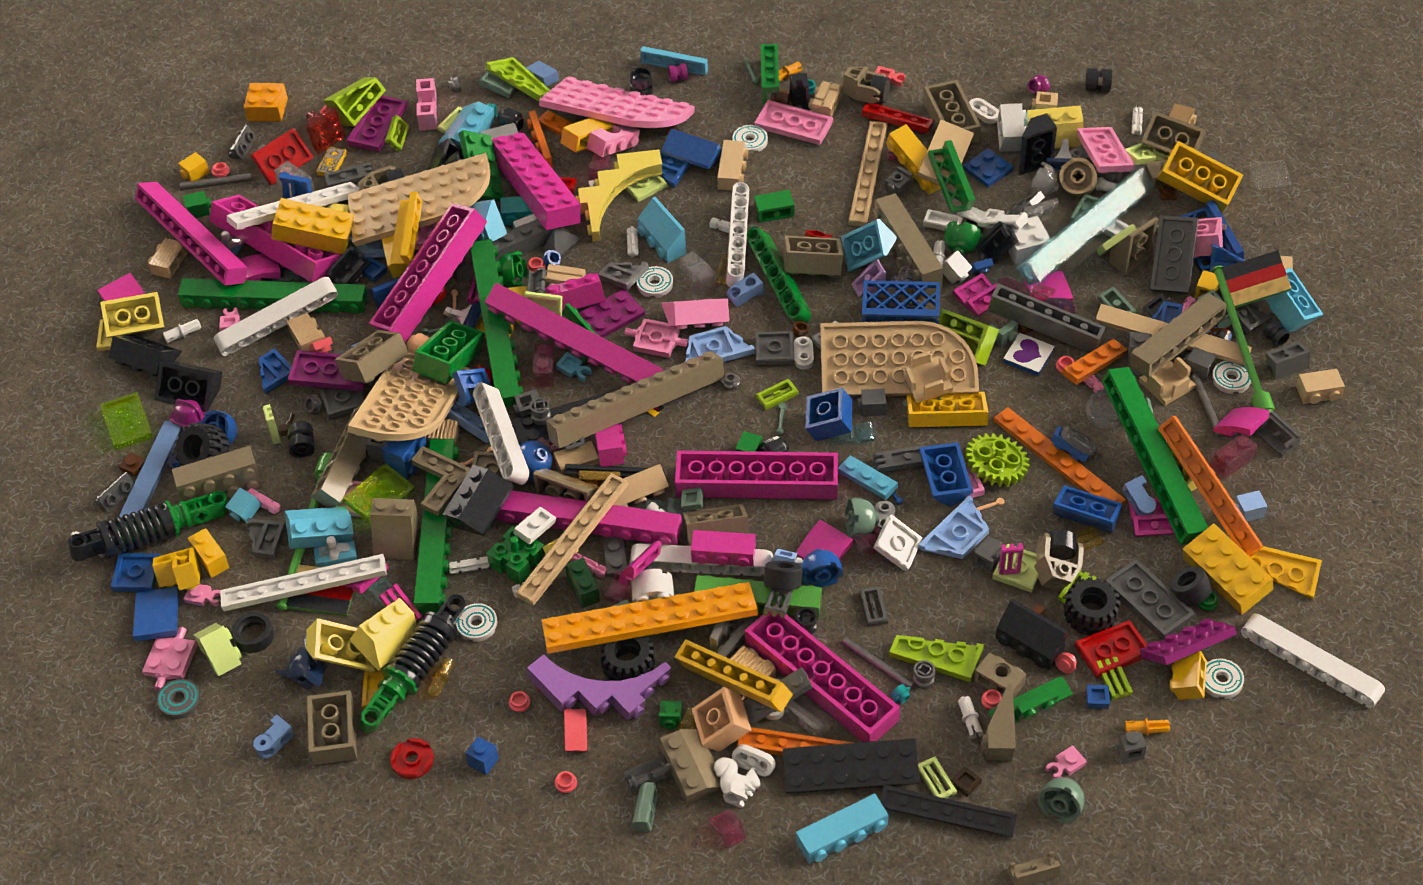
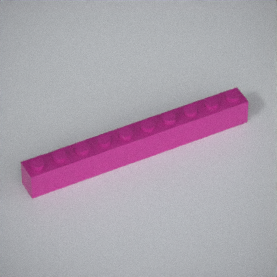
M158 182L137 183L135 200L224 285L243 284L245 282L247 266Z
M495 283L485 301L489 307L488 310L493 314L498 315L500 313L505 316L504 319L513 324L515 321L522 324L521 328L528 332L533 330L543 340L547 341L550 339L555 342L554 345L563 350L565 347L572 350L570 353L578 358L583 356L588 359L587 362L595 367L600 365L605 368L604 371L613 376L615 373L622 376L621 380L628 384L636 383L640 379H646L657 372L664 371L657 365L498 283Z
M511 491L494 520L507 523H521L539 507H542L556 517L555 524L549 529L554 528L565 531L588 501ZM613 505L591 534L617 537L624 540H637L645 543H654L659 540L662 542V545H678L683 523L681 514Z

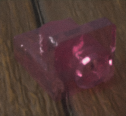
M876 527L871 534L867 533L866 535L858 532L853 538L863 552L877 555L879 552L873 547L882 528Z
M618 570L614 572V581L605 594L606 600L616 604L626 599L628 600L632 594L631 581L626 586L621 584L619 577L622 572Z
M730 809L710 819L712 827L722 836L724 844L728 849L746 839L741 821Z

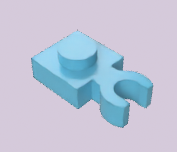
M568 352L556 364V370L570 378L576 375L581 382L586 381V376L582 375L583 373L592 374L591 368L582 366V360Z

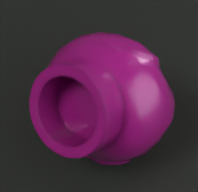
M1035 75L1028 82V90L1037 95V92H1048L1051 87L1049 80L1043 75Z

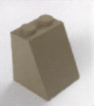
M373 498L370 512L373 556L383 554L385 560L414 561L421 529L415 501L410 499Z

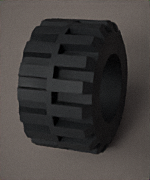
M190 423L188 427L182 428L183 432H179V438L175 441L176 448H174V452L177 453L175 458L179 460L178 464L184 466L229 452V449H227L229 441L226 440V434L222 433L223 430L217 428V426ZM203 443V451L200 454V448Z
M1088 577L1087 580L1083 578L1079 580V583L1075 582L1072 584V588L1068 590L1064 606V616H1066L1067 623H1071V628H1078L1079 633L1082 634L1085 631L1087 635L1091 636L1093 632L1096 634L1114 626L1120 607L1119 594L1115 593L1116 589L1114 587H1109L1110 583L1107 581L1101 582L1102 579L1097 578V580H1093L1092 577ZM1094 603L1100 606L1102 609L1090 610L1084 607L1082 604Z
M649 636L604 643L601 646L600 655L603 673L607 675L609 681L635 678L654 670V646ZM626 653L637 655L635 659L630 661L618 659L619 656Z

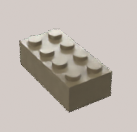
M958 80L924 87L923 103L931 119L934 120L936 129L940 120H944L973 132L974 135L970 144L980 142L981 125Z
M251 446L172 469L176 487L182 501L207 495L214 491H222L226 494V498L233 497L239 488L249 491L251 488L257 490L263 487Z

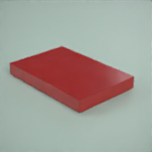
M292 128L250 155L269 185L279 180L281 172L291 173L314 158L295 128Z
M1128 620L1075 642L1074 647L1094 676L1099 678L1103 673L1109 674L1112 669L1116 671L1119 666L1123 668L1144 659L1141 656L1140 650L1147 647V644L1131 621ZM1117 656L1119 661L1114 662L1113 657ZM1109 658L1111 664L1107 665L1105 659ZM1101 660L1103 668H1099L1096 661Z

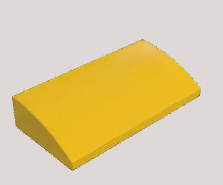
M985 392L943 394L915 403L912 395H906L909 427L988 426V408Z

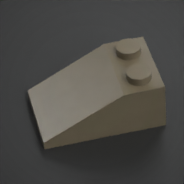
M1156 217L1114 246L1110 251L1109 263L1125 275L1151 258L1158 219Z
M1013 684L1007 685L987 727L986 734H982L981 754H985V761H1012L1016 749Z

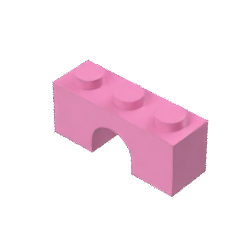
M434 78L416 80L419 130L437 129V96Z
M614 124L612 133L602 128L591 131L587 148L604 157L635 147L639 141L640 130L631 126Z

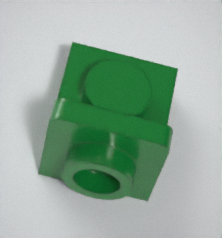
M660 701L659 727L666 729L681 727L682 701Z

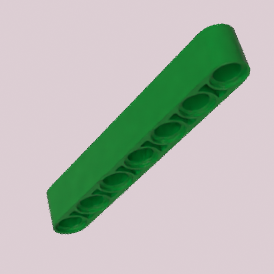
M752 226L747 231L746 238L787 316L795 322L802 321L808 323L811 319V311L791 274L785 272L783 259L770 235L759 227Z

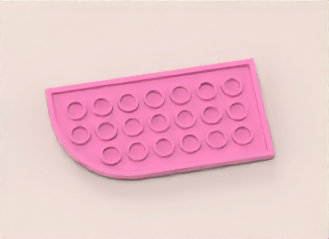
M574 77L565 78L539 99V106L640 128H660L677 125L686 121L693 115L695 106H691L686 102H673L672 99H660L655 95H640V92L637 91L628 92L624 91L623 88H610L606 84H592L591 81H579Z

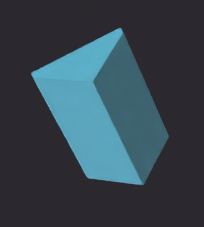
M876 219L841 236L848 272L859 269L887 256L897 237L880 219Z

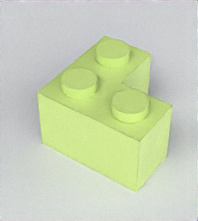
M214 623L193 635L216 675L220 676L242 664L239 660L242 655L237 646H232L230 640L233 638L227 627L225 628Z

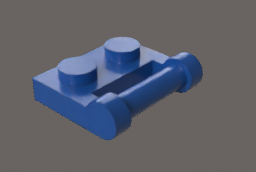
M281 172L279 174L284 199L290 198L289 184H291L292 197L312 192L310 178L290 175L288 172Z
M484 368L459 370L452 373L460 395L459 403L462 406L475 403L474 397L469 394V391L474 390L478 383L482 382L491 386Z

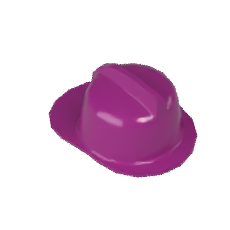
M177 399L174 412L170 415V421L183 428L185 426L188 427L190 423L202 421L205 417V412L201 410L200 405L194 400Z

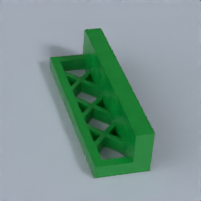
M761 44L762 104L767 102V93L780 92L778 44Z
M952 140L945 141L941 149L928 151L929 160L950 213L971 210L975 197ZM942 155L943 163L936 160L934 156ZM944 169L948 171L950 176L946 177L942 175L940 170ZM947 183L955 187V192L947 189ZM953 198L960 201L962 206L954 207Z

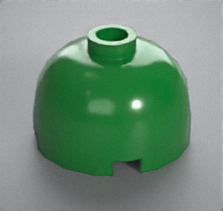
M958 221L949 222L944 233L946 246L953 253L959 251L961 255L973 252L982 237V234H980L981 230L967 222H963V225L957 224Z
M519 251L506 253L498 260L501 266V272H498V276L503 277L505 287L525 286V284H522L523 277H528L527 263L525 259H521L520 255L523 254ZM515 277H518L520 281L515 283Z

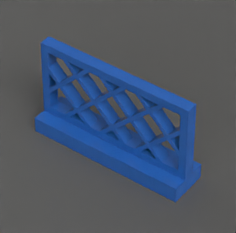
M1214 200L1206 202V207L1179 216L1197 218V216L1205 214L1207 218L1222 217V224L1227 225V230L1222 231V248L1244 259V251ZM1209 256L1194 258L1201 273L1203 270L1209 272V265H1202L1203 259L1210 260Z
M864 280L862 322L927 321L939 324L940 282ZM867 287H876L878 291L872 295L867 291ZM890 287H895L898 291L891 295L886 290ZM914 288L917 292L910 296L905 290ZM928 288H936V292L931 296L924 291ZM883 293L888 299L881 303L876 297ZM900 294L907 298L902 303L895 299ZM920 294L926 298L921 304L915 300ZM871 301L878 305L876 308H866V305ZM892 301L897 307L894 309L887 308L886 305ZM912 302L916 308L907 309L904 306ZM930 302L936 308L931 310L925 309L924 306Z

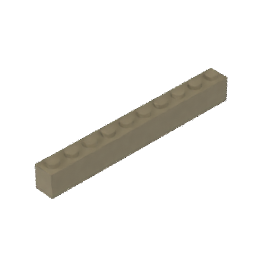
M713 351L705 352L696 358H691L684 363L674 365L670 369L657 372L646 379H640L629 386H624L620 390L607 393L601 398L590 400L588 403L574 407L570 411L557 414L553 418L546 420L549 441L560 449L580 440L581 437H588L719 381L725 377L723 358Z

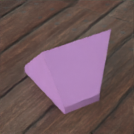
M879 260L873 261L852 283L858 297L863 296L864 280L886 281V272ZM867 287V291L871 294L878 291L876 287Z

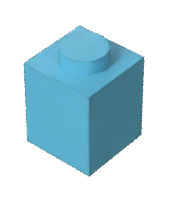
M239 488L225 507L231 512L229 516L237 522L243 520L247 523V519L252 518L262 504L255 496Z

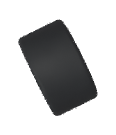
M771 561L765 564L764 585L777 590H795L801 587V565L789 561Z
M1200 567L1185 568L1178 572L1170 582V588L1175 597L1187 606L1203 602L1209 597L1213 587L1205 571Z

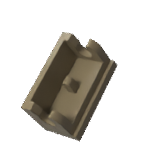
M1051 851L1044 858L1015 865V862L1009 863L1007 870L1013 885H1031L1058 877L1060 863L1058 860L1054 861V851Z

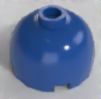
M211 410L204 414L205 417L199 423L221 428L223 430L222 433H225L227 436L226 440L229 441L227 447H229L237 437L238 428L235 420L223 411Z
M533 440L520 444L522 454L529 469L527 481H534L533 473L536 470L551 469L552 454L545 444Z
M816 549L809 553L802 561V580L806 586L809 583L814 584L816 587L830 586L838 582L837 578L840 575L841 578L843 577L841 561L831 551Z

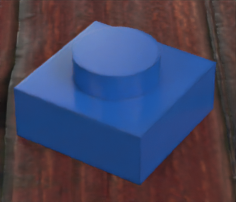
M992 258L973 263L970 269L971 273L978 272V275L988 273L989 269L994 265Z
M1087 685V708L1109 709V685Z

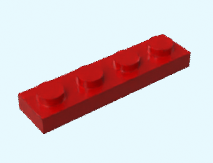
M867 103L862 109L861 115L870 120H878L900 127L907 125L912 130L926 134L931 130L934 123L933 119L874 103Z

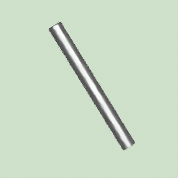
M252 174L181 182L180 189L252 180Z
M1194 373L1190 377L1196 384V391L1214 428L1219 421L1198 374ZM1215 432L1217 437L1224 436L1223 434Z
M848 637L843 640L842 644L898 683L904 684L910 690L914 687L915 683Z

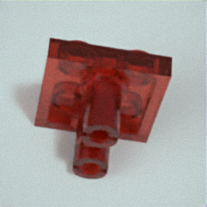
M333 106L319 115L313 111L307 113L306 118L309 122L305 126L313 149L318 155L346 137L337 109Z

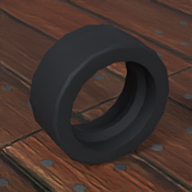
M250 612L240 616L235 621L232 627V635L240 650L247 653H258L265 650L272 643L274 630L266 615ZM258 624L265 627L264 634L255 640H244L241 638L242 631L248 626Z

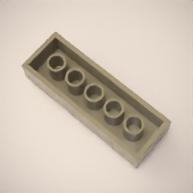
M896 193L875 199V208H873L875 220L880 219L897 237L889 253L896 258V264L898 268H902L904 271L905 279L915 282H940L941 293L943 267ZM928 288L924 292L931 296L936 292V288ZM921 294L919 295L920 299L925 298Z

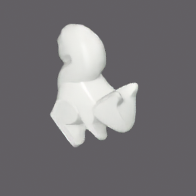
M722 757L715 762L714 771H716L718 777H721L720 787L723 791L725 802L743 808V800L746 801L747 796L752 797V792H755V789L760 787V780L755 773V768L751 767L746 776L737 773V763L731 758Z

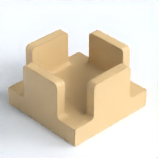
M930 351L912 356L911 365L902 367V372L915 403L953 391L949 380V370L943 356L931 358Z
M1180 357L1175 358L1174 364L1169 361L1149 378L1145 375L1139 378V382L1164 406L1193 390L1196 385L1189 378L1190 366Z

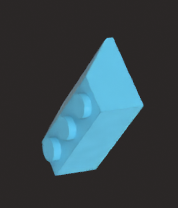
M481 102L464 106L440 139L438 145L449 138L461 147L459 132L462 130L481 133V131L490 129L495 122L494 108Z
M653 197L638 217L637 231L641 237L644 236L647 239V243L651 248L654 247L659 258H663L669 263L686 255L685 229L656 197Z
M494 200L476 202L470 207L474 208L487 221L483 231L474 242L492 239L493 242L507 234Z
M1290 268L1285 269L1292 290L1266 298V301L1270 305L1271 311L1281 321V326L1288 332H1293L1324 314L1295 272Z
M346 506L285 511L289 549L327 545L326 540L330 536H334L337 543L352 541L354 534L352 519Z

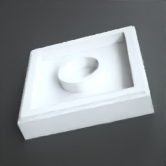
M893 515L887 517L873 548L899 568L907 571L923 538Z

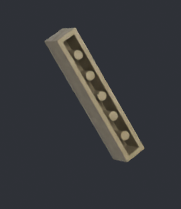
M1210 293L1199 298L1191 307L1186 308L1182 314L1173 318L1164 328H1160L1155 335L1147 338L1138 348H1134L1130 355V367L1149 378L1223 320L1227 304Z
M361 405L354 409L311 495L312 498L327 508L340 506L345 501V493L353 484L352 478L360 470L359 464L367 455L366 442L368 438L347 432L349 423Z

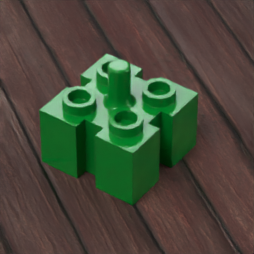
M512 526L502 536L503 543L497 542L487 552L489 567L501 574L506 571L508 578L521 586L530 576V569L532 567L536 568L545 557L543 549L545 545L538 540H534L529 545L514 534L515 527Z

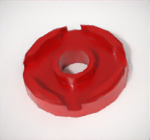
M410 738L402 744L400 742L391 752L390 762L392 770L404 779L420 778L428 773L433 766V750L426 741ZM410 755L418 756L414 762L406 761Z

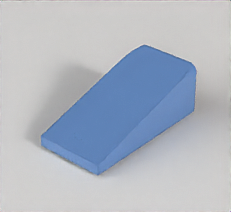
M541 61L526 67L545 86H549L559 80L558 71Z

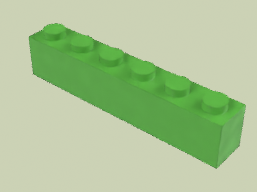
M697 575L694 592L750 582L758 613L764 614V607L771 588L764 585L762 581L751 579L742 580L731 577L721 578L710 575ZM801 585L800 588L793 590L786 614L796 617L799 609L808 607L816 612L817 619H819L822 587ZM778 592L775 594L771 607L776 604ZM784 594L779 608H782L787 594Z

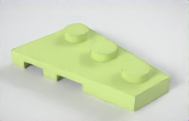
M1142 143L1125 149L1135 165L1166 160L1169 156V153Z

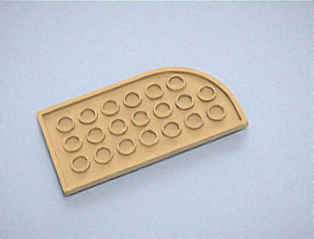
M486 153L347 194L349 212L354 214L352 237L355 247L395 235L400 201L409 200L410 192H418L422 200L418 228L439 222L452 203L471 207L483 195L490 181V167Z
M927 321L820 323L822 392L843 387L850 397H861V390L884 388L885 397L912 395L902 372V367L911 365L912 356L930 351L931 358L943 356L948 367L949 380L953 391L946 394L979 393L978 368L973 352L958 334L945 326Z
M409 352L403 357L402 361L392 364L386 372L382 373L349 423L347 432L356 436L372 438L379 442L384 440H412L434 432L441 426L459 396L454 378L448 384L413 372L415 354Z

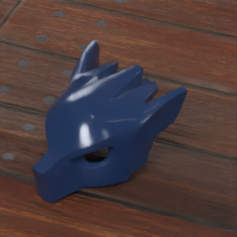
M305 635L303 637L304 647L298 648L297 654H291L289 663H286L285 670H276V673L309 690L312 687H319L321 685L323 674L328 665L325 661L312 658L306 650Z

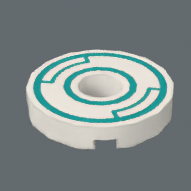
M745 125L738 128L732 137L734 141H745V149H748V154L754 153V151H762L768 142L766 131L755 125ZM747 138H754V140H752V141H748V140H746V139H747Z
M649 267L636 281L637 289L646 297H662L672 290L673 276L670 271L663 267ZM653 280H658V281H659V283H657V284H652V283H650V282L653 281Z
M1222 361L1215 366L1212 372L1215 387L1228 394H1233V392L1242 393L1251 384L1247 368L1243 365ZM1227 375H1234L1237 378L1229 379Z
M475 603L464 608L462 616L456 623L458 634L463 639L480 642L494 634L498 620L495 611L490 606ZM476 619L482 621L478 626L472 625L471 622Z
M1213 659L1207 662L1206 693L1216 698L1225 697V699L1238 695L1244 683V675L1240 667L1226 659ZM1223 675L1228 681L1220 682L1216 676Z

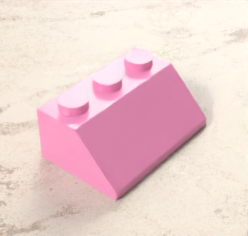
M1222 217L1199 219L1194 258L1199 256L1210 257L1212 244L1222 248Z
M728 299L662 302V308L669 325H676V329L688 328V324H694V328L705 327V323H712V326H722L723 322L729 321Z

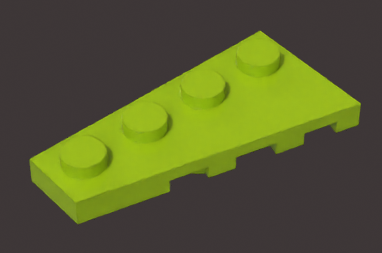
M514 57L485 64L486 70L537 101L550 91L547 86Z
M896 635L889 651V657L914 665L919 661L927 660L934 664L936 672L971 682L984 650V644L977 643L976 646L966 645V642L959 641L955 644L946 643L940 639L927 641L920 637Z

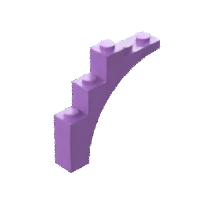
M542 655L527 667V677L560 712L566 708H572L578 699L594 717L599 713H605L612 705L629 721L633 717L635 719L644 712L645 699H648L654 693V689L659 685H665L669 681L671 667L664 662L654 670L635 678L621 681H599L571 674L555 665L545 655Z

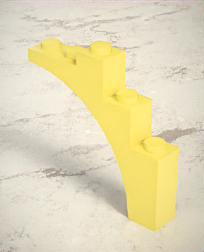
M659 149L617 154V162H614L613 170L597 171L598 179H595L594 187L578 188L579 196H575V198L581 204V214L585 213L586 221H590V224L587 225L588 236L592 235L593 242L600 241L602 217L608 205L622 190L637 181L662 175V161Z

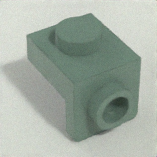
M1011 320L999 329L994 344L1002 348L1008 342H1013L1018 336V323ZM993 324L989 325V326H991V327H994V328L998 329V328H997L996 326H994Z

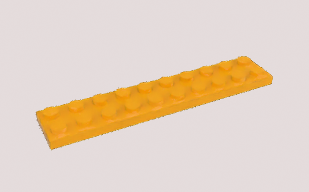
M750 582L677 594L669 598H656L542 619L547 654L757 616L758 609Z

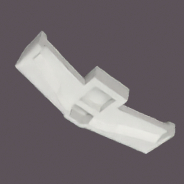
M974 207L968 211L957 212L958 216L977 222L979 227L992 228L999 221L1007 225H1015L1016 228H1022L1028 222L1025 212L1021 215H1005V212L1002 210L989 208L984 212Z

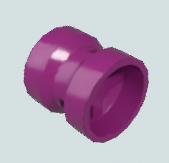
M686 63L676 67L674 65L668 66L671 83L677 82V80H688Z

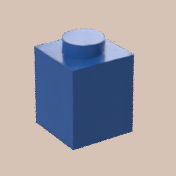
M480 737L475 739L465 753L468 766L485 775L488 774L499 759L496 745Z

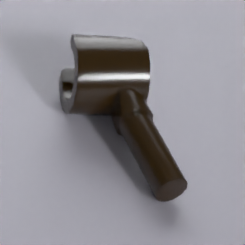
M293 413L290 414L286 424L279 425L281 436H288V426L295 417Z

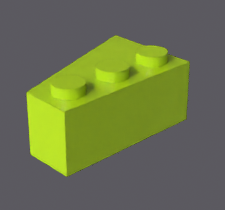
M364 77L322 101L343 126H355L386 89L376 77Z
M941 308L939 324L954 331L967 343L973 352L976 363L986 365L999 329Z

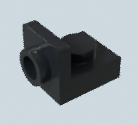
M1160 293L1143 308L1152 317L1164 301L1174 302L1170 297L1165 298Z

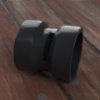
M1276 320L1270 322L1263 330V335L1267 339H1271L1272 344L1276 347L1285 344L1291 335L1286 329H1282L1281 324Z
M808 607L799 609L796 613V623L812 635L817 629V614Z

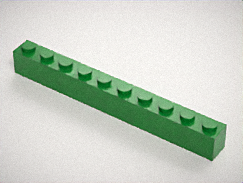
M492 239L476 241L471 247V254L494 386L499 390L505 407H511L513 404H516L514 396L523 393L522 386H518V382L521 381L520 371L515 370V366L518 365L517 355L512 354V350L515 349L514 338L509 337V334H512L511 322L507 323L506 319H504L505 316L500 313L495 315L488 310L489 307L485 303L495 283L504 286L503 277L498 276V272H501L500 261L495 260V257H499L497 246H493Z
M183 278L178 297L181 306L187 308L204 307L208 309L212 307L229 309L237 307L242 310H262L311 283L245 280L243 284L224 285L219 279ZM333 284L338 292V296L313 310V312L364 313L368 299L366 285Z
M1130 368L1108 369L1101 382L1179 544H1189L1208 528V524L1205 522L1200 508L1186 484L1183 473L1180 471L1175 457L1167 445V441L1159 431V425Z
M454 438L430 439V450L454 461L456 458H459V446H455ZM427 472L424 499L441 479ZM423 509L414 606L420 614H425L426 612L437 613L446 602V594H443V591L448 587L445 572H449V560H446V558L451 553L448 539L452 538V527L449 526L450 523L443 516L445 509L439 516Z

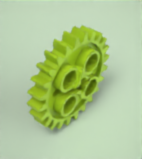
M986 433L984 437L978 435L977 439L972 438L971 443H968L964 453V461L967 462L966 467L971 468L970 473H977V479L984 478L983 483L990 481L991 486L994 483H997L999 487L1002 486V483L1009 487L1010 483L1016 485L1017 481L1021 482L1023 477L1026 476L1030 464H1028L1029 458L1026 457L1027 452H1022L1023 447H1017V441L1011 443L1010 437L1006 440L1003 439L1002 434L999 438L994 433H992L991 437Z

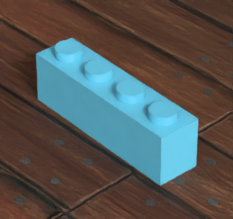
M873 794L797 831L796 843L808 863L820 862L828 854L834 851L840 852L854 841L856 843L861 842L872 832L878 833L883 831L888 825V813L877 796Z

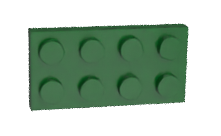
M462 130L459 132V138L464 159L486 153L488 157L490 181L480 199L501 202V198H504L491 135Z

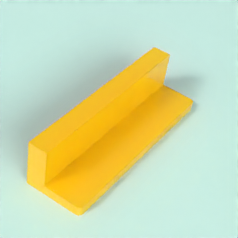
M410 192L409 200L400 201L390 259L391 265H409L414 258L422 208V200L418 192Z

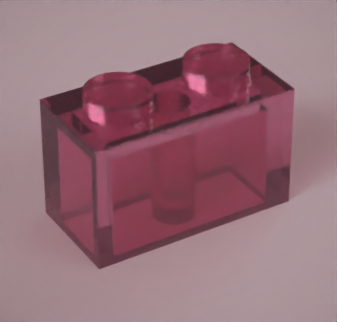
M554 343L534 344L533 379L535 387H554L556 361Z
M1240 434L1214 453L1211 467L1226 479L1254 459L1257 444L1246 435Z

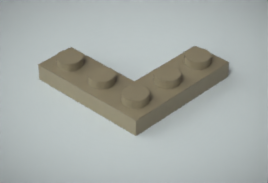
M422 446L411 459L412 465L441 479L421 502V508L439 516L450 503L471 468Z

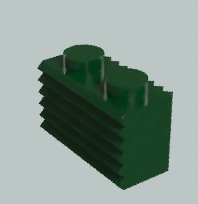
M585 558L567 563L565 565L567 579L581 608L599 603V587L588 568Z

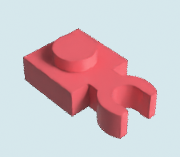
M878 66L875 72L885 74L890 78L891 83L897 87H902V81H905V74H895L893 69Z

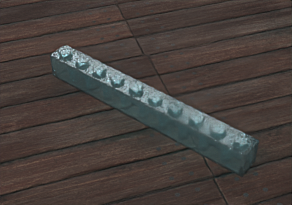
M1143 167L1131 172L1017 266L1028 285L1033 283L1038 285L1047 279V274L1050 275L1059 269L1058 265L1068 262L1070 255L1080 252L1082 245L1085 246L1092 242L1094 235L1098 236L1103 233L1105 226L1108 227L1115 223L1117 216L1121 217L1127 213L1128 207L1135 206L1139 203V198L1142 199L1150 193L1149 190L1155 185Z

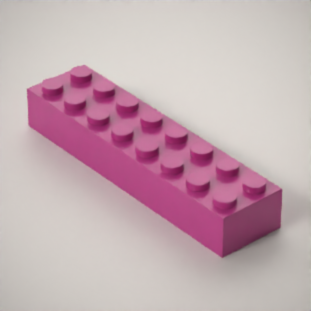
M515 133L492 139L498 168L546 230L580 223L581 204L524 133Z
M241 195L212 202L210 222L217 225L218 228L229 232L230 235L238 239L241 238L243 243L252 246L256 251L262 252L268 258L277 261L281 266L287 267L293 273L305 278L308 282L313 283L323 277H329L326 272L342 256L338 253L271 239L273 221L236 230L227 222V215L259 207Z
M452 203L369 324L375 330L400 333L405 343L416 326L421 322L424 314L432 306L433 301L442 291L448 279L452 277L453 272L462 262L463 257L473 246L474 241L483 231L487 221L474 208Z
M677 451L676 497L682 496V490L701 487L703 498L837 499L838 453Z
M769 612L768 616L762 615L745 630V645L754 649L762 659L771 661L776 670L784 677L802 667L813 685V688L804 694L862 742L879 740L899 721L900 706L787 614L785 618H780L781 614L773 617L772 613Z

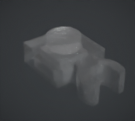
M901 266L899 273H894L890 281L911 280L913 273L907 272L908 266ZM895 287L887 289L891 295L898 291ZM900 294L895 299L900 300L903 294Z

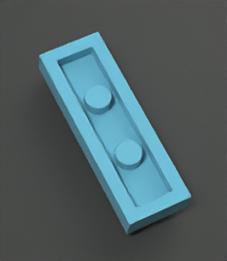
M851 455L838 467L839 473L884 500H887L898 488V482Z

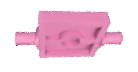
M645 318L637 330L626 328L624 333L625 336L635 337L633 351L670 358L676 345L687 348L689 341L688 339L678 338L680 329H676V325H669L666 322Z
M178 627L175 637L155 639L142 672L145 676L157 678L154 686L156 691L161 690L167 680L184 679L198 644L195 640L183 639L187 632V629L184 627Z

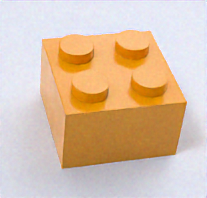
M284 83L249 84L244 104L247 121L282 122L287 102Z

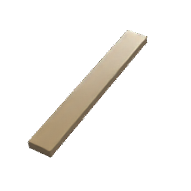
M870 121L848 225L864 226L868 222L888 123Z
M1104 304L1100 305L1095 323L1125 332L1150 333L1152 336L1160 328H1164L1169 324ZM1204 334L1186 348L1192 351L1194 347L1216 355V358L1246 366L1239 344L1236 342Z
M610 473L516 592L518 598L533 606L624 492L628 486V481Z

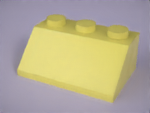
M1081 106L1027 111L1026 126L1031 118L1048 113L1057 126L1055 149L1061 148L1062 139H1068L1069 148L1078 147L1082 144L1076 135L1077 128H1083Z
M158 292L100 302L107 338L164 328Z
M399 598L361 624L350 638V642L379 671L390 663L392 658H395V654L400 651L402 645H404L405 641L409 639V636L417 627L414 612Z
M316 619L307 628L306 650L313 659L370 672L375 671L374 665L350 642V638L357 628L321 619Z

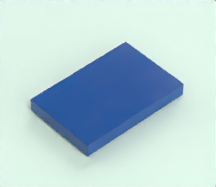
M178 587L136 593L133 628L134 641L177 635Z

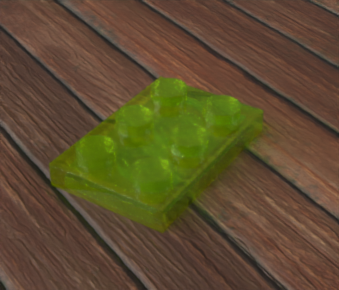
M138 392L100 404L115 450L153 438Z
M385 463L345 496L343 503L371 524L370 512L373 498L405 499L414 492L415 486Z

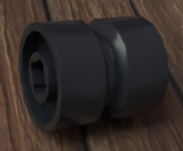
M637 67L631 70V92L637 91L640 92V95H652L653 84L650 69Z
M1087 68L1085 91H1096V89H1099L1103 92H1110L1112 69L1098 71L1097 68ZM1099 77H1101V78H1102V82H1099V83H1098V79H1099Z
M306 421L291 423L287 429L290 454L296 458L311 456L315 451L312 425Z

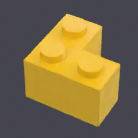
M194 547L153 558L152 567L159 587H173L177 584L179 590H191L200 585L201 568Z

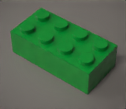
M452 320L448 321L415 351L412 371L419 373L421 376L435 379L440 383L448 384L453 379L452 373L463 370L481 353L484 332Z

